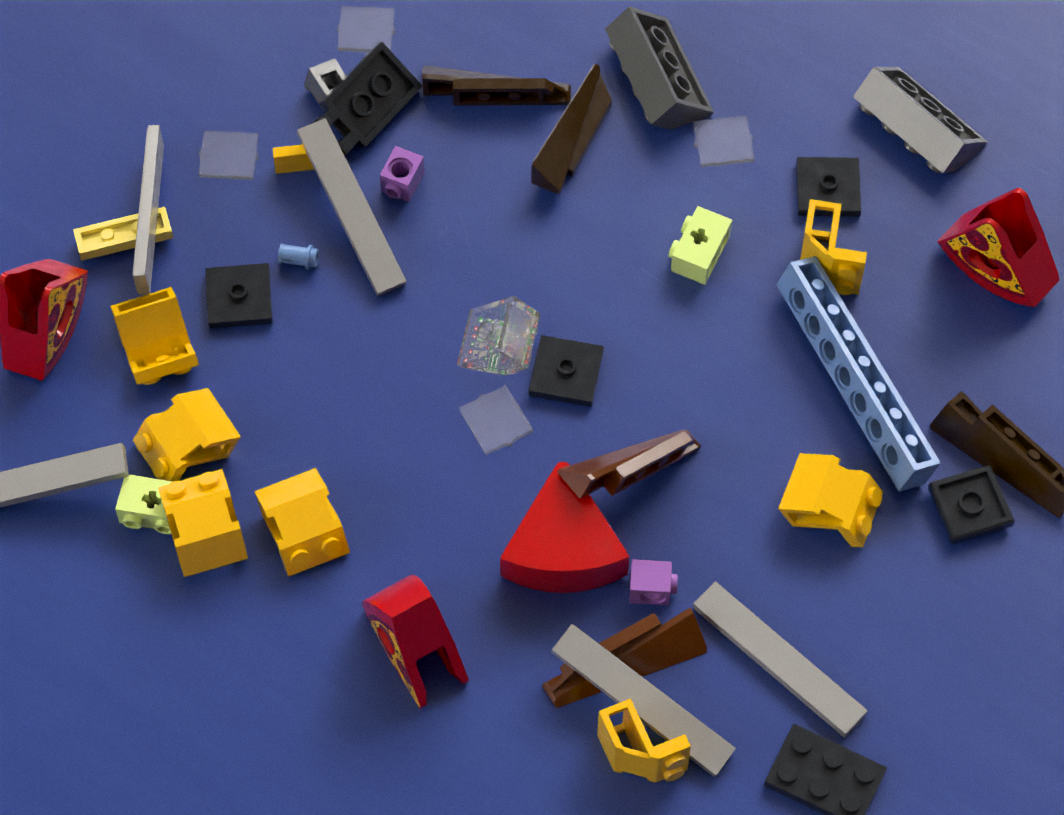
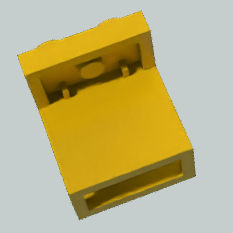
M810 199L800 260L816 256L839 294L859 295L867 252L835 248L841 204ZM815 209L833 212L830 232L812 229ZM816 239L828 240L827 249H825Z
M172 287L110 306L137 385L142 383L146 385L153 384L161 380L163 376L173 373L176 375L189 372L192 367L199 365Z
M209 388L177 394L171 399L174 405L165 412L152 414L143 421L133 442L157 479L172 482L179 481L189 466L228 458L241 438Z
M799 453L779 505V511L792 526L838 529L851 547L863 548L867 535L871 531L876 510L882 501L883 491L867 472L863 470H848L838 465L840 458L834 455Z
M316 468L254 491L262 517L277 544L288 577L350 553L340 519L327 498L330 495Z
M222 469L158 487L184 577L248 559L239 521H237L231 494Z
M631 698L599 711L597 736L613 771L618 773L623 771L646 777L648 781L659 782L664 779L670 782L684 775V771L688 769L691 748L685 734L653 747ZM623 711L622 724L613 727L609 716ZM625 732L633 749L623 747L617 734Z

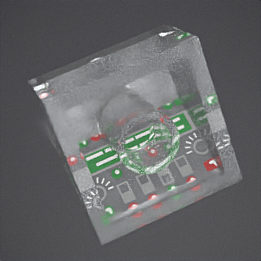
M515 296L470 309L457 365L461 368L505 376L528 369L535 336L538 331L540 313Z

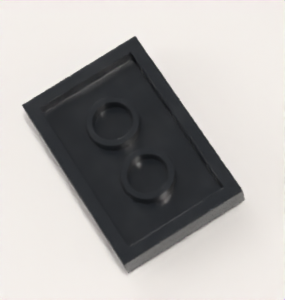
M793 723L764 782V786L824 815H866L887 767Z

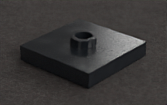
M797 157L798 216H807L809 202L812 199L841 204L840 216L860 217L859 158ZM815 209L814 216H833V212Z
M269 263L205 268L209 329L273 323Z
M541 335L529 387V396L592 407L604 346Z
M991 465L929 482L928 490L951 544L1014 525L1015 520Z

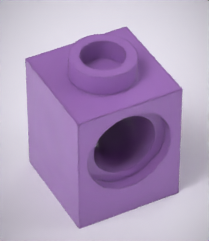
M395 146L380 173L381 191L390 198L403 199L409 202L425 173L424 156ZM398 175H405V177H403V178H398V177H396V176H398Z
M632 559L629 603L669 606L670 594H677L678 574H671L672 562Z

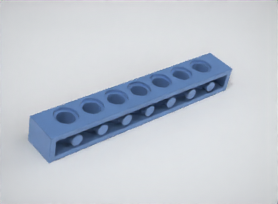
M814 256L790 262L776 286L896 488L900 492L924 485L941 464L817 257Z

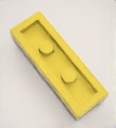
M165 207L158 208L155 243L173 238ZM138 214L73 229L81 261L135 248Z

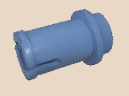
M281 243L278 251V263L305 266L306 270H310L311 267L316 268L319 262V249H315L313 245L299 247Z

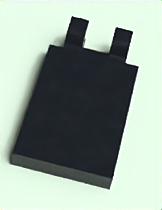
M381 41L319 103L325 112L312 123L326 118L329 126L333 125L343 136L337 142L343 154L346 155L355 144L360 149L366 147L423 86Z

